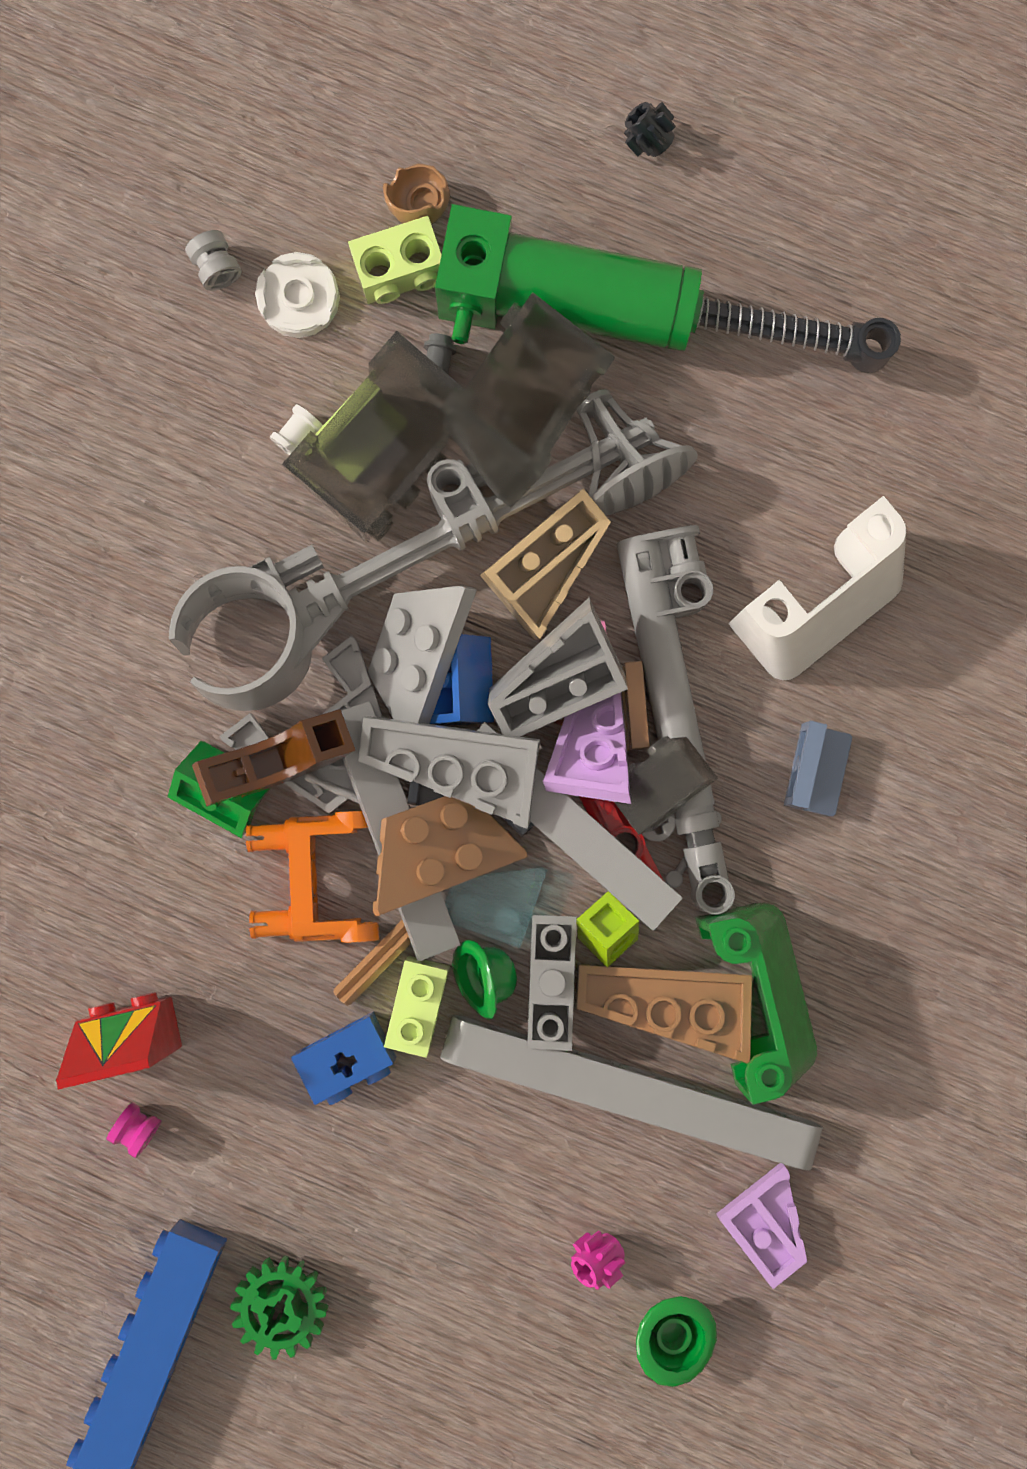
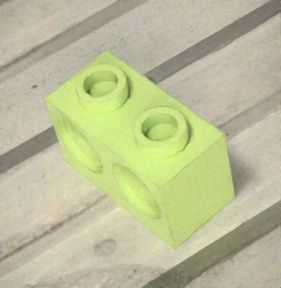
M429 216L348 241L368 304L374 302L378 304L389 303L396 300L401 293L413 289L426 291L435 287L441 252ZM421 252L429 256L422 263L409 261V258L415 253ZM378 265L389 268L388 272L382 276L369 274L371 269Z
M412 956L406 958L384 1044L385 1048L427 1058L447 981L449 965L428 960L418 961L416 957Z

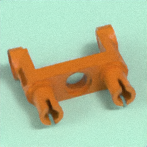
M362 811L335 812V815L290 817L285 820L284 824L247 825L246 836H264L263 840L246 841L247 851L250 853L254 851L286 850V853L289 854L291 905L288 910L251 911L249 923L268 924L250 927L249 931L252 939H257V937L289 936L290 940L295 942L341 940L344 943L379 940V922H361V918L319 920L315 835L357 833V829L368 828Z

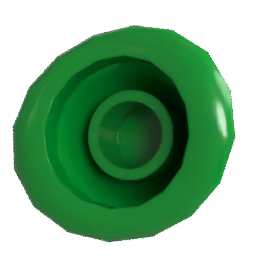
M472 940L460 942V946H457L452 958V970L455 982L462 996L476 1013L486 1019L494 1018L497 1004L511 997L517 986V972L513 961L505 951L496 947L482 948L477 942Z
M682 1296L664 1299L649 1309L640 1322L636 1336L637 1359L644 1373L658 1385L676 1387L691 1382L704 1370L713 1355L717 1341L716 1322L710 1310L698 1300Z

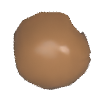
M418 163L405 169L399 167L396 170L393 181L390 184H383V193L387 207L402 224L429 216L432 225L442 216L450 201V189L445 176L431 165Z

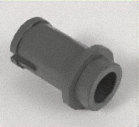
M433 333L429 335V340L424 342L423 348L427 350L423 379L420 384L422 387L436 391L447 390L451 356L456 354L457 351L451 336Z

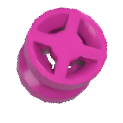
M131 1102L111 1128L106 1140L114 1145L121 1143L127 1147L128 1154L136 1159L151 1141L162 1121L155 1116H145L141 1113L140 1106Z

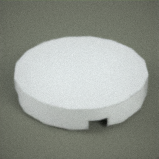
M300 252L280 255L272 261L273 264L266 271L264 269L258 277L255 291L258 309L268 325L284 336L295 338L315 335L329 326L337 314L340 300L337 281L330 268L314 255Z

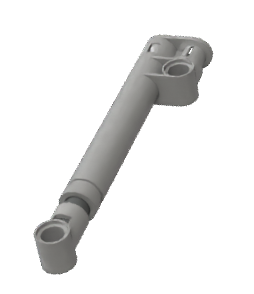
M690 525L630 537L618 542L616 545L640 659L643 665V673L672 810L677 818L675 819L678 835H686L688 848L683 849L691 885V899L698 909L709 914H721L732 906L735 893L732 884L729 882L721 842H715L713 828L720 827L717 811H714L713 807L715 802L675 619L700 612L713 595V584L707 576L705 562L699 559L695 537L700 534V529L697 525ZM685 584L697 585L702 592L701 601L697 603L686 601L681 594V586ZM717 882L722 888L723 896L721 901L716 905L707 906L702 899V890L708 883Z

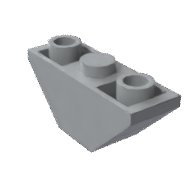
M532 915L527 1049L572 1051L576 916Z

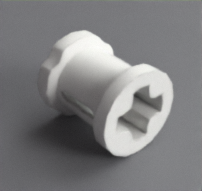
M296 404L292 409L294 413L279 433L273 432L270 439L286 454L300 462L303 458L301 452L323 425L311 413Z

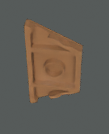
M444 796L381 820L380 842L382 844V851L377 860L376 875H379L377 901L373 902L374 915L385 914L527 858V852L489 813L476 809L474 805L454 797Z

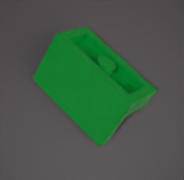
M200 741L175 769L168 798L242 838L246 833L247 825H251L258 804L271 788L207 807L192 765L197 761L217 756L224 752L204 741Z

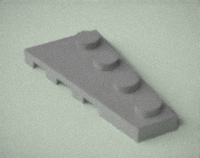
M365 716L363 717L358 761L409 782L414 781L434 789V792L449 798L454 797L474 805L476 809L491 815L496 814L513 821L518 826L528 829L540 739Z

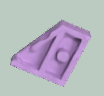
M782 1163L775 1166L716 1213L719 1220L772 1289L807 1263L804 1243L799 1231V1218L789 1182L790 1175Z

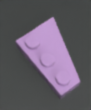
M622 692L565 717L543 780L546 791L631 804Z

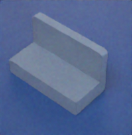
M811 720L802 723L783 806L825 816H834L836 814L852 742L850 734L826 729L827 724Z

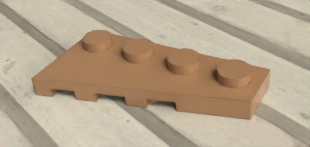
M578 966L577 1010L746 1064L749 1063L752 975Z

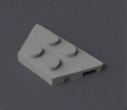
M453 586L394 594L368 670L370 678L394 720L430 724L477 591L475 588Z

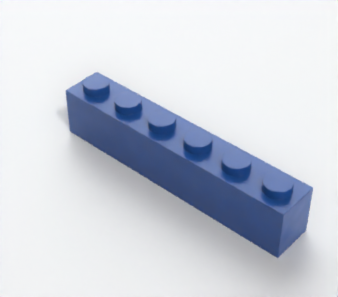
M181 1219L170 1231H162L152 1253V1256L158 1258L153 1273L146 1271L135 1294L136 1298L141 1299L136 1314H128L119 1333L118 1339L124 1341L119 1356L114 1354L111 1356L103 1372L101 1382L106 1383L107 1386L102 1398L97 1396L94 1398L85 1416L84 1424L90 1426L84 1440L80 1438L77 1440L66 1466L72 1469H135L227 1238Z

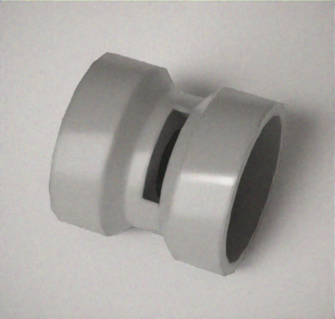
M209 230L195 236L188 242L185 248L192 264L199 267L198 276L204 288L209 291L220 290L231 285L242 273L236 258L228 254L229 245L223 233L219 230Z

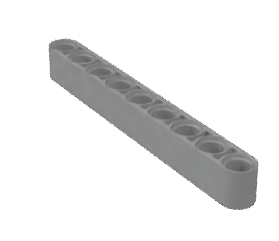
M452 1015L440 1056L442 1060L450 1064L808 1171L812 1169L823 1126L816 1122L759 1104L752 1105L751 1102L576 1049H572V1051L527 1049L528 1035L469 1017Z

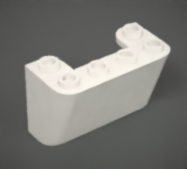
M884 496L847 525L848 527L836 538L834 545L835 556L852 577L843 586L807 614L783 583L778 580L728 623L767 672L774 678L791 680L800 675L894 599L901 591L904 572L906 526L902 517ZM777 599L786 605L788 616L785 622L771 608L764 606L767 601Z

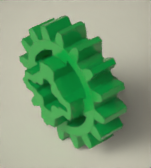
M288 1256L282 1257L279 1266H274L270 1257L266 1258L262 1264V1272L252 1266L246 1274L248 1281L241 1280L237 1285L235 1291L240 1297L234 1298L230 1309L241 1313L235 1317L232 1326L233 1328H245L246 1331L240 1340L242 1344L248 1343L252 1339L257 1343L254 1354L259 1355L264 1347L270 1348L272 1360L277 1359L281 1349H285L289 1357L292 1358L296 1355L298 1343L308 1349L313 1342L312 1334L320 1335L324 1323L319 1318L326 1317L329 1305L319 1301L325 1297L327 1289L326 1287L315 1288L314 1283L319 1275L317 1271L309 1275L303 1273L305 1261L301 1260L293 1268L289 1267ZM273 1280H284L274 1285L267 1283ZM298 1288H299V1289L302 1291V1293L304 1294V1296H305V1298H306V1300H307V1303H305V1302H303V1301L301 1300V1296H300V1293H299ZM287 1294L288 1297L284 1303L286 1305L282 1313H279L276 1320H273L272 1317L276 1311L274 1308L277 1302H280L283 1295ZM253 1312L257 1313L260 1324L257 1322ZM286 1330L291 1331V1333L277 1334Z

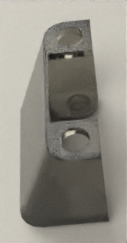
M398 331L391 336L368 363L369 376L318 435L310 431L282 464L283 468L366 543L372 538L379 542L388 533L394 524L392 519L396 510L400 506L406 510L421 493V490L417 487L418 484L429 473L432 466L439 461L449 459L444 454L454 442L461 446L474 431L475 426L473 424L478 418L475 415L478 400Z

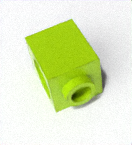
M609 891L576 919L578 939L607 968L638 940L639 920Z

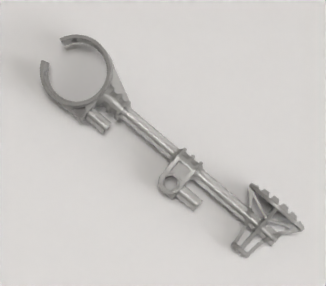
M608 390L595 391L586 396L577 407V412L587 430L591 446L487 498L482 496L478 488L512 471L508 457L501 448L467 466L460 459L457 461L449 459L439 461L431 467L427 476V484L432 502L441 518L438 525L340 575L327 571L323 573L325 579L317 583L312 579L307 581L308 588L300 592L296 588L288 591L287 586L324 568L313 545L275 564L269 556L250 567L233 566L213 571L197 580L179 600L171 618L169 640L183 656L190 655L191 641L201 621L217 607L234 600L247 598L262 599L284 608L290 619L288 641L280 659L264 676L252 683L235 688L214 687L195 677L190 681L203 697L218 706L238 711L267 708L284 700L301 684L308 672L313 649L342 613L348 610V604L352 597L449 547H455L462 551L466 549V542L470 540L476 543L482 541L481 535L487 531L491 534L499 532L498 526L503 519L592 473L593 478L589 496L606 516L643 503V501L661 493V490L668 488L679 477L683 476L695 463L698 454L692 446H682L660 439L654 430L653 422L648 420L647 417L640 421H633L620 408ZM608 406L627 426L626 428L619 429L607 410ZM594 417L606 437L599 442L589 420ZM647 445H655L667 449L660 453L643 455L637 452V450ZM619 460L621 463L619 467L598 489L601 469ZM446 485H459V488L453 492L441 491Z

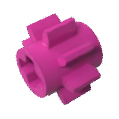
M599 1230L593 1235L587 1232L573 1244L577 1252L571 1257V1267L576 1278L586 1287H595V1289L599 1290L605 1285L610 1289L623 1277L620 1268L625 1264V1253L623 1247L614 1236L608 1233L602 1234Z

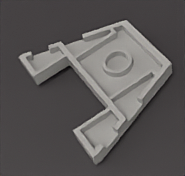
M350 636L322 658L348 693L323 714L338 709L342 711L370 701L375 716L383 718L358 642L353 636ZM251 713L219 736L224 743L235 750L270 738ZM343 758L311 772V774L323 781L332 782L355 792ZM306 775L285 782L286 785L329 814H332L349 800L326 790L323 786L305 781Z

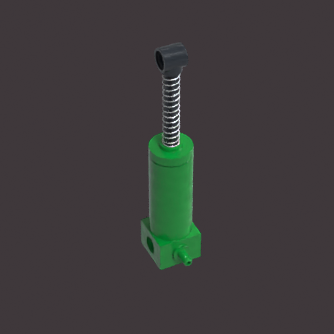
M455 204L451 205L435 284L439 319L455 322L452 340L457 344L468 343L471 325L495 330L498 316L662 348L668 346L667 349L683 352L686 349L690 333H695L698 326H705V330L707 327L715 328L716 332L720 329L727 331V334L730 331L738 333V336L740 333L749 335L748 338L756 336L760 337L759 340L767 338L771 339L770 342L777 340L782 341L781 344L784 342L793 343L792 347L798 344L803 345V349L808 346L813 347L814 351L819 348L824 349L825 353L828 350L836 352V355L843 353L845 361H850L857 370L864 373H874L881 370L898 351L901 344V334L898 327L892 321L885 318H873L866 323L853 322L851 325L849 324L844 327L839 322L835 325L830 324L829 320L819 322L818 318L808 320L807 316L803 318H798L796 314L787 316L785 312L781 314L775 313L774 310L767 312L762 307L756 310L751 305L746 308L742 307L740 303L737 306L731 305L730 301L726 302V304L720 303L719 299L710 301L708 297L704 298V290H700L702 269L688 266L683 268V265L512 233V215ZM872 339L877 341L882 348V352L872 351L867 346L866 340Z

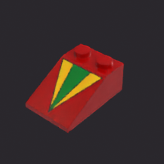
M152 992L130 998L132 1006L116 1009L115 1003L110 1002L88 1008L89 1016L76 1021L56 1078L57 1089L147 1069L183 1047L172 996L158 999L157 992Z

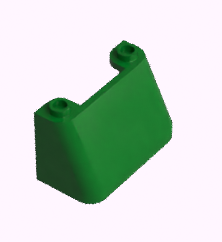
M765 902L728 909L721 914H707L695 917L700 939H711L715 952L720 958L732 964L750 963L767 1033L751 1037L750 1061L748 1064L739 1061L730 1065L735 1085L752 1105L775 1100L783 1096L811 1068L817 1057V1045L785 917L776 906Z

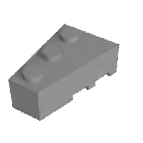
M590 598L584 601L489 688L488 706L504 735L523 736L628 689L624 670Z

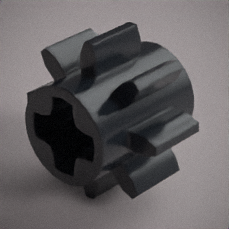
M648 102L637 105L625 120V127L627 128L624 131L627 137L625 144L637 157L643 152L651 157L661 155L670 147L675 137L672 131L676 127L672 122L674 115L663 102L658 104L656 108L652 103L649 104Z

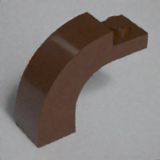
M338 709L301 720L290 729L258 743L197 761L192 767L205 804L208 807L239 796L245 797L296 779L332 764L356 750L342 711Z

